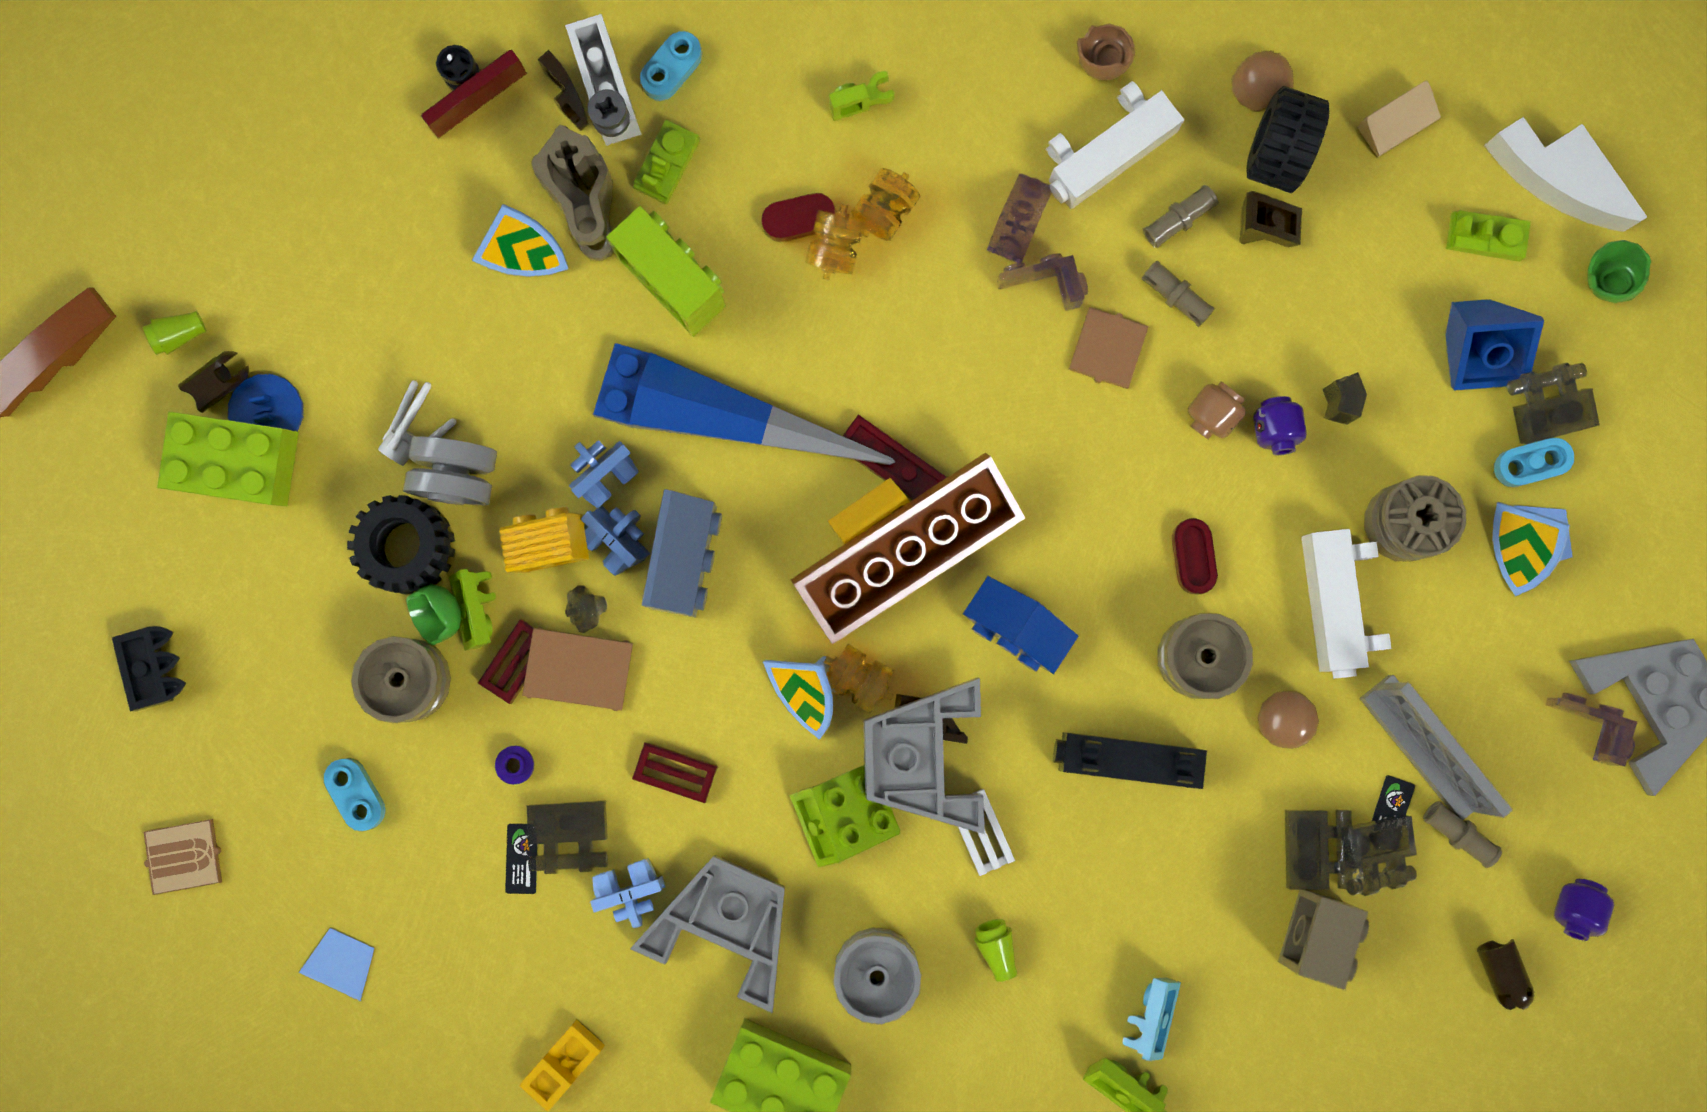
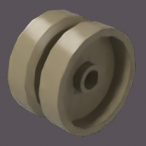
M1197 614L1175 622L1163 634L1158 647V667L1164 681L1175 692L1193 699H1219L1234 693L1247 680L1253 665V649L1246 632L1234 620L1220 614ZM1203 650H1207L1209 654L1205 658L1206 663L1201 660V652Z
M393 636L377 640L362 651L354 664L351 683L354 697L364 712L379 721L401 723L425 719L440 709L449 693L451 675L448 662L437 648L423 640ZM404 678V683L400 686L399 681Z

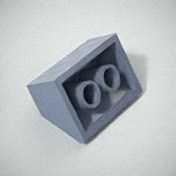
M664 489L642 606L651 610L695 618L697 610H704L708 588L702 587L705 572L711 573L715 551L709 550L712 535L718 536L722 520V513L716 512L717 506L714 502Z

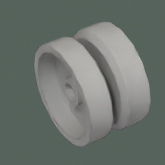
M423 436L411 438L408 458L416 464L432 469L417 468L406 472L403 492L447 504L489 505L492 485L482 478L470 476L469 474L482 475L494 471L497 451L482 445L452 439Z
M875 927L858 931L846 940L836 956L834 987L837 998L846 1011L862 1022L884 1024L899 1019L911 1009L919 995L921 973L915 951L907 940L890 929ZM880 970L883 972L884 979L876 981L875 976L871 979L869 976L873 971Z

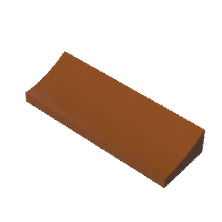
M984 453L792 578L791 582L833 645L1024 520L1025 516L990 455Z

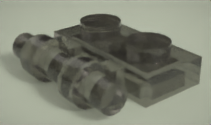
M1581 362L1574 365L1562 363L1553 366L1550 371L1539 374L1535 371L1523 373L1519 379L1507 382V390L1511 396L1524 393L1526 396V404L1513 407L1520 444H1530L1600 425L1593 389L1584 388L1577 390L1576 379L1587 376V369L1584 363ZM1552 385L1558 386L1560 395L1544 398L1543 388Z
M606 800L527 805L528 845L544 844L543 855L529 856L528 868L530 872L544 871L545 875L557 874L558 870L579 869V872H592L593 868L608 866L607 851L593 852L592 842L608 839ZM578 842L579 851L578 853L559 854L558 843Z
M1285 810L1286 888L1290 890H1330L1329 874H1337V886L1339 889H1354L1353 874L1357 873V861L1353 860L1352 838H1356V826L1352 825L1351 810H1335L1336 825H1328V812L1326 810ZM1328 838H1336L1337 860H1329Z
M1398 815L1340 828L1346 868L1359 869L1356 878L1346 882V889L1350 895L1361 894L1369 896L1377 894L1381 888H1401L1406 886L1407 882L1416 879L1417 873L1415 868L1411 865L1406 866L1405 857L1417 855L1412 816ZM1386 862L1383 872H1379L1378 864Z

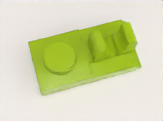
M665 120L634 180L633 188L667 205L700 142L699 135Z
M1462 210L1454 211L1451 213L1446 249L1520 262L1526 258L1531 221Z
M463 569L449 576L452 594L457 598L461 608V625L459 628L464 651L477 649L491 643L492 622L490 617L484 613V608L481 604L495 600L496 595L495 593L484 594L477 589V585L480 582L492 578L491 573L488 571L474 573L468 572V569Z
M1105 1057L1089 1066L1083 1077L1085 1082L1126 1112H1167L1164 1110L1166 1104L1163 1101L1167 1095L1168 1088L1165 1085L1156 1087L1153 1094H1151L1146 1086L1150 1074L1147 1072L1136 1076L1134 1079L1127 1073L1123 1065Z

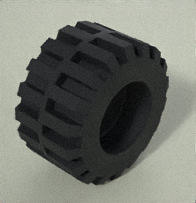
M1282 86L1270 100L1255 134L1247 160V178L1288 193H1293L1307 177L1320 149L1329 120L1328 100Z
M389 495L382 497L383 502L381 503L374 500L367 504L370 509L367 513L360 511L357 514L356 518L360 520L358 526L351 525L348 532L355 535L354 541H347V549L354 551V556L349 557L352 566L359 567L356 573L362 579L370 581L369 584L373 587L393 593L412 594L413 591H417L419 588L430 583H439L442 580L439 576L442 571L448 573L451 567L450 564H447L448 557H454L455 549L450 547V542L455 541L454 533L447 529L451 525L446 518L440 516L441 512L436 508L409 496L399 495L396 498ZM409 523L416 528L419 534V550L410 563L397 568L392 566L386 557L385 542L393 529L402 524Z

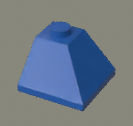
M1490 299L1452 302L1445 334L1452 389L1467 390L1528 385L1544 324L1542 316Z

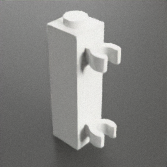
M1133 81L1120 89L1122 94L1117 99L1121 106L1130 113L1076 153L1073 152L1069 142L1061 133L1048 142L1050 146L1046 148V151L1059 164L1051 173L1049 179L1051 184L1049 187L1054 197L1060 203L1066 202L1069 208L1073 209L1178 132L1184 122V118L1162 90L1146 101L1141 90Z
M1350 529L1307 534L1302 536L1301 539L1319 672L1332 671L1333 679L1357 676V668L1369 667L1368 651L1391 649L1390 634L1364 635L1354 562L1379 557L1377 542L1352 545Z

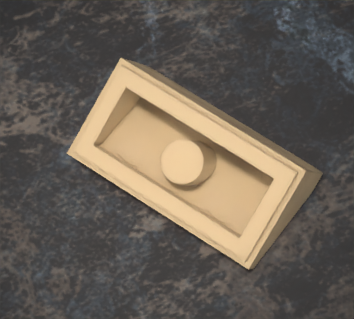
M1428 81L1422 82L1367 116L1358 125V130L1377 158L1441 118Z

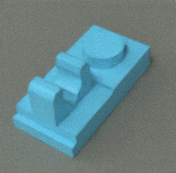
M1167 977L1153 978L1152 983L1147 986L1144 993L1143 1004L1146 1006L1144 1017L1139 1015L1128 1017L1127 1022L1137 1025L1142 1035L1137 1039L1134 1037H1123V1044L1137 1050V1053L1143 1055L1142 1059L1154 1061L1163 1059L1181 985L1179 981Z

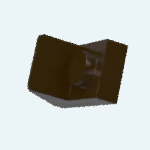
M1255 191L1247 192L1241 210L1240 243L1247 244L1267 240L1288 248L1301 245L1302 208Z

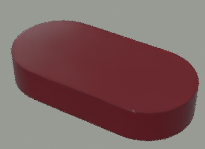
M812 193L774 202L767 206L762 214V227L770 239L778 242L827 231L835 221V206L828 196L821 193Z
M1195 518L1184 520L1175 527L1172 533L1177 580L1184 591L1189 594L1199 595L1210 591L1215 586L1218 578L1213 537L1209 526L1202 520Z

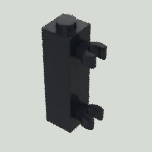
M1063 732L1062 740L1056 739L1053 762L1059 763L1058 770L1061 772L1203 789L1207 750Z

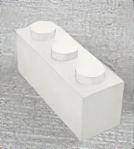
M602 14L565 25L589 100L596 92L603 89H611L618 92L624 98L629 111L630 124L624 133L616 137L602 135L606 146L641 135ZM609 106L608 108H606L605 110H601V112H605V111L609 110V109H610V106Z

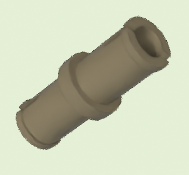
M1203 185L1180 204L1178 202L1173 203L1169 206V211L1148 227L1143 228L1145 237L1154 248H1158L1180 230L1187 231L1193 226L1192 222L1219 204L1215 193L1209 186Z
M1158 260L1151 265L1141 278L1167 299L1165 303L1170 308L1173 306L1178 308L1197 327H1200L1215 310L1213 306H1210L1189 288L1191 284L1188 281H1180L1162 266Z
M1440 801L1433 803L1425 812L1424 822L1430 824L1446 836L1451 846L1455 849L1462 848L1482 863L1485 868L1492 867L1501 857V847L1495 845L1476 831L1477 827L1470 820L1463 821L1443 806Z

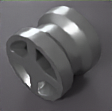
M603 89L596 92L590 98L588 113L595 129L601 135L616 137L627 130L630 124V114L624 98L618 92L611 89ZM610 106V109H609V110H607V111H605V112H601V110H605L606 108H608V107Z

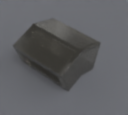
M1358 372L1335 380L1322 389L1328 403L1324 419L1348 425L1361 417L1367 393Z

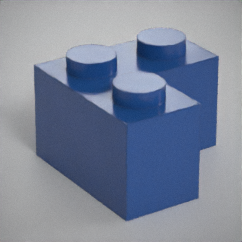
M987 576L963 612V615L974 623L972 631L989 642L994 637L998 638L997 645L1014 656L1020 653L1017 660L1035 672L1041 667L1054 674L1079 637L1042 604Z

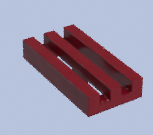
M523 619L518 621L478 681L479 685L508 704L514 702L525 681L527 663L508 692L503 690L530 650L534 627ZM523 632H527L529 634L497 684H493L491 680Z
M644 742L632 779L706 803L718 766ZM649 753L707 771L706 777L704 778L648 759ZM647 767L701 785V792L643 774L644 768Z

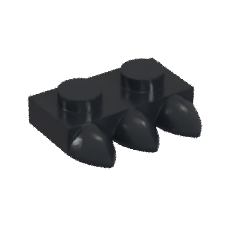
M151 626L111 637L130 712L174 701L173 698L180 694L186 685V682L181 679L167 676V673L174 668L180 659L179 656L173 653L161 651V647L173 635V631L167 628Z

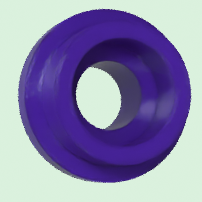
M510 746L498 754L495 761V770L503 782L512 785L520 784L531 777L534 771V759L526 748ZM511 758H516L520 762V769L516 773L508 769V762Z

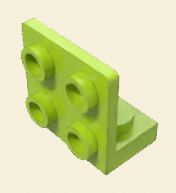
M865 765L819 785L789 795L818 867L842 862L900 834V829L891 807L869 801L865 798Z

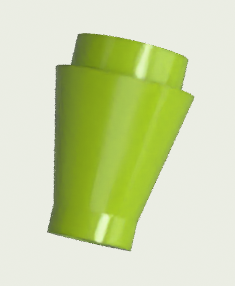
M197 311L189 314L151 319V324L143 326L145 336L156 355L163 352L168 355L196 336L207 332Z
M995 919L979 925L975 929L977 937L974 941L992 970L995 980L1003 982L1014 978L1018 973L1015 967L1012 929L1006 926L1003 919Z

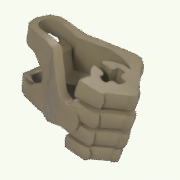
M559 125L540 152L533 157L531 164L542 187L565 214L570 232L579 244L583 254L590 260L603 261L614 253L606 238L612 232L609 214L612 203L613 181L603 157L598 153L590 139L586 135L578 134L566 126ZM573 167L576 168L587 190L593 186L589 196L579 189L578 183L573 176ZM606 239L605 245L600 250H593L588 247V245H594Z

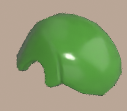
M1626 240L1608 242L1597 250L1591 258L1587 274L1588 286L1592 289V293L1600 300L1612 303L1630 301L1644 290L1649 280L1651 258L1639 244Z
M429 584L419 588L406 599L408 612L414 626L429 644L435 645L449 639L458 631L461 625V608L457 598L445 587Z

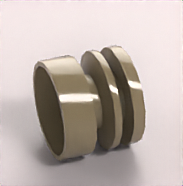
M1418 475L1382 489L1371 499L1365 512L1364 529L1369 542H1377L1378 552L1393 561L1412 562L1444 553L1460 540L1466 527V508L1461 495L1450 483L1435 476ZM1417 511H1420L1421 517L1426 518L1424 524H1422V519L1416 516Z

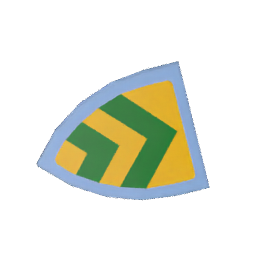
M502 204L472 259L473 262L510 275L542 276L568 270L564 253L552 234L536 220Z
M1497 502L1492 537L1495 558L1504 580L1513 594L1518 596L1537 587L1550 576L1563 554L1570 524Z
M826 656L821 657L815 664L764 660L763 664L776 694L787 710L804 728L820 739L829 728L833 715V696L826 675L833 668L832 661Z

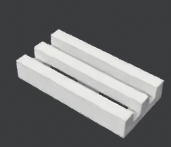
M984 789L972 794L981 793L983 795L984 811L1003 856L997 858L986 831L985 834L978 833L990 862L983 864L968 829L958 827L979 876L1015 861Z

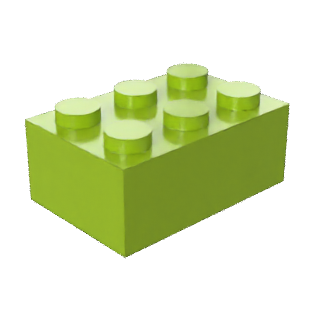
M639 206L610 232L606 238L616 257L694 337L726 307L722 297L725 291L720 286L722 282L707 265L702 269L699 267V264L693 258L695 256L694 252L681 238L676 242L673 240V237L667 231L669 229L668 225L655 211L648 214Z
M168 412L157 488L268 505L288 506L299 432L283 428Z
M744 1018L710 1103L730 1112H836L851 1076V1064Z

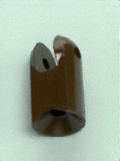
M222 352L178 384L181 391L189 393L194 398L196 408L201 413H204L247 379L249 365L233 377H231L230 371L224 365L236 356L237 352Z
M1511 939L1504 945L1493 940L1480 945L1477 951L1498 1002L1508 1010L1515 1009L1516 1006L1519 1009H1527L1534 1000V988L1514 939Z

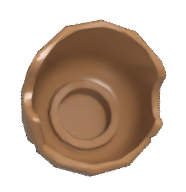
M1113 24L1097 27L1091 26L1082 39L1078 38L1077 41L1080 66L1088 76L1100 81L1113 80L1121 76L1130 67L1135 57L1133 38L1124 28Z
M1261 51L1249 56L1238 66L1232 77L1233 93L1239 103L1257 112L1267 108L1274 94L1282 86L1289 88L1294 86L1293 70L1289 62L1280 53H1275L1274 51Z
M1282 691L1274 693L1262 703L1258 722L1260 732L1271 744L1281 748L1293 749L1307 744L1314 737L1319 724V718L1315 705L1305 695L1294 691Z

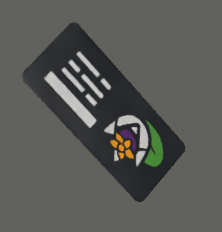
M1389 775L1385 777L1366 835L1367 841L1391 850L1395 849L1415 789L1414 784Z
M508 824L505 884V892L507 894L536 893L537 824Z

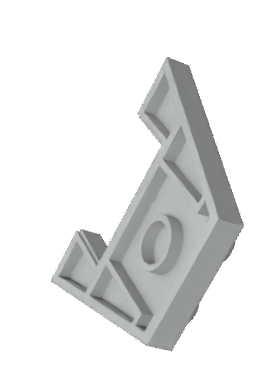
M1685 639L1569 661L1589 694H1596L1619 680H1624L1660 742L1659 745L1629 761L1630 767L1649 796H1655L1707 737V660L1694 639Z
M974 678L863 720L865 798L867 800L985 834L983 795L981 793L945 795L942 718L981 717L980 678Z
M714 855L630 949L666 965L681 930H686L753 960L737 997L773 1013L785 886Z

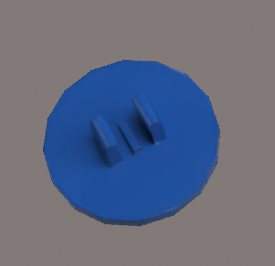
M258 374L246 379L233 391L228 403L229 421L283 428L298 432L304 417V403L299 391L288 380L273 374Z

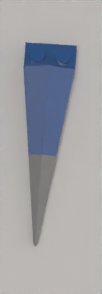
M617 343L614 345L593 412L594 417L631 428L758 444L887 465L895 463L893 458L654 353H647Z

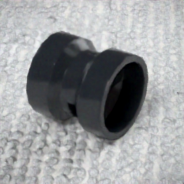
M447 46L437 56V70L452 91L481 71L469 50L463 46Z

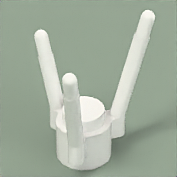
M416 380L410 383L390 428L382 438L384 441L378 448L381 453L402 466L409 459L411 438L415 437L407 429L431 389V383L429 382L424 383L408 410L418 387ZM451 418L429 437L441 438L456 424V419Z

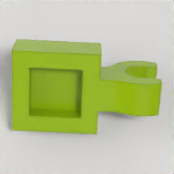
M881 71L874 74L867 86L865 83L859 85L847 83L837 87L833 93H830L829 107L833 120L836 121L868 111L869 106L875 104H888L894 100L893 90L880 92L877 89L879 84L888 82V72Z

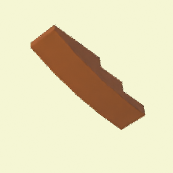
M87 288L57 310L0 361V417L10 416L30 392L42 391L62 367L74 366L116 318L114 312L95 288Z

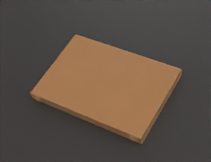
M542 627L533 628L522 696L622 711L633 643L627 640L622 642L544 630Z

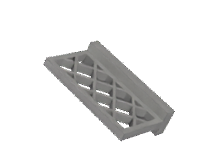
M1388 675L1359 698L1443 803L1459 818L1464 820L1473 812L1504 818L1512 811L1511 807L1409 682L1400 683L1394 675Z

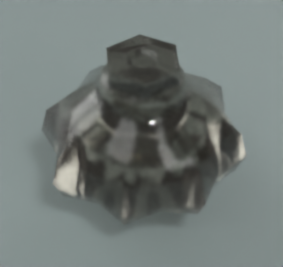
M579 585L567 592L568 601L565 615L567 617L570 616L571 624L575 625L579 632L582 633L595 628L598 625L600 614L607 610L605 597L594 595L588 588Z

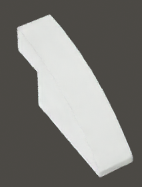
M1522 117L1500 131L1484 145L1499 165L1516 182L1538 199L1564 214L1589 224L1622 232L1647 218V215L1583 124L1549 146L1544 147L1525 118Z

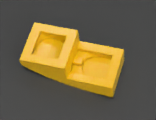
M576 1019L519 1086L548 1112L605 1045Z

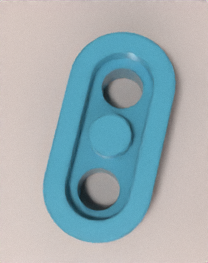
M685 31L672 34L643 67L640 81L647 96L658 101L671 98L699 66L702 60V50L699 40L693 34ZM680 45L689 47L687 52L682 54L676 52V49ZM657 73L665 75L664 79L659 82L652 80V78Z
M1545 439L1501 453L1494 463V472L1497 479L1505 486H1523L1568 472L1574 463V451L1570 444L1563 439ZM1546 452L1550 453L1553 457L1552 465L1545 461ZM1510 462L1517 466L1516 475L1511 474L1508 469Z
M345 758L335 760L326 768L324 773L325 787L346 824L357 831H366L377 827L384 819L385 804L363 765L355 759ZM341 771L348 775V782L345 785H341L338 782V774ZM360 804L364 805L367 809V815L364 819L360 818L356 812Z

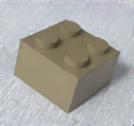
M1300 888L1278 962L1298 975L1345 990L1347 982L1353 980L1357 971L1358 963L1355 955L1359 942L1362 943L1365 940L1369 930V921L1366 919L1368 912L1348 903Z

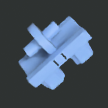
M649 858L627 865L633 885L622 889L619 887L614 869L593 876L595 898L590 901L593 913L625 903L624 908L613 911L615 921L619 922L629 919L633 928L641 927L643 925L641 914L653 911L654 907L651 899L640 903L637 902V899L660 892L662 888L666 887L663 876H656Z

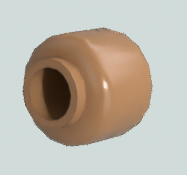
M1220 382L1218 386L1211 383L1207 384L1188 407V413L1194 419L1190 426L1206 439H1209L1212 434L1219 438H1226L1246 414V410L1242 405L1245 399L1223 382Z

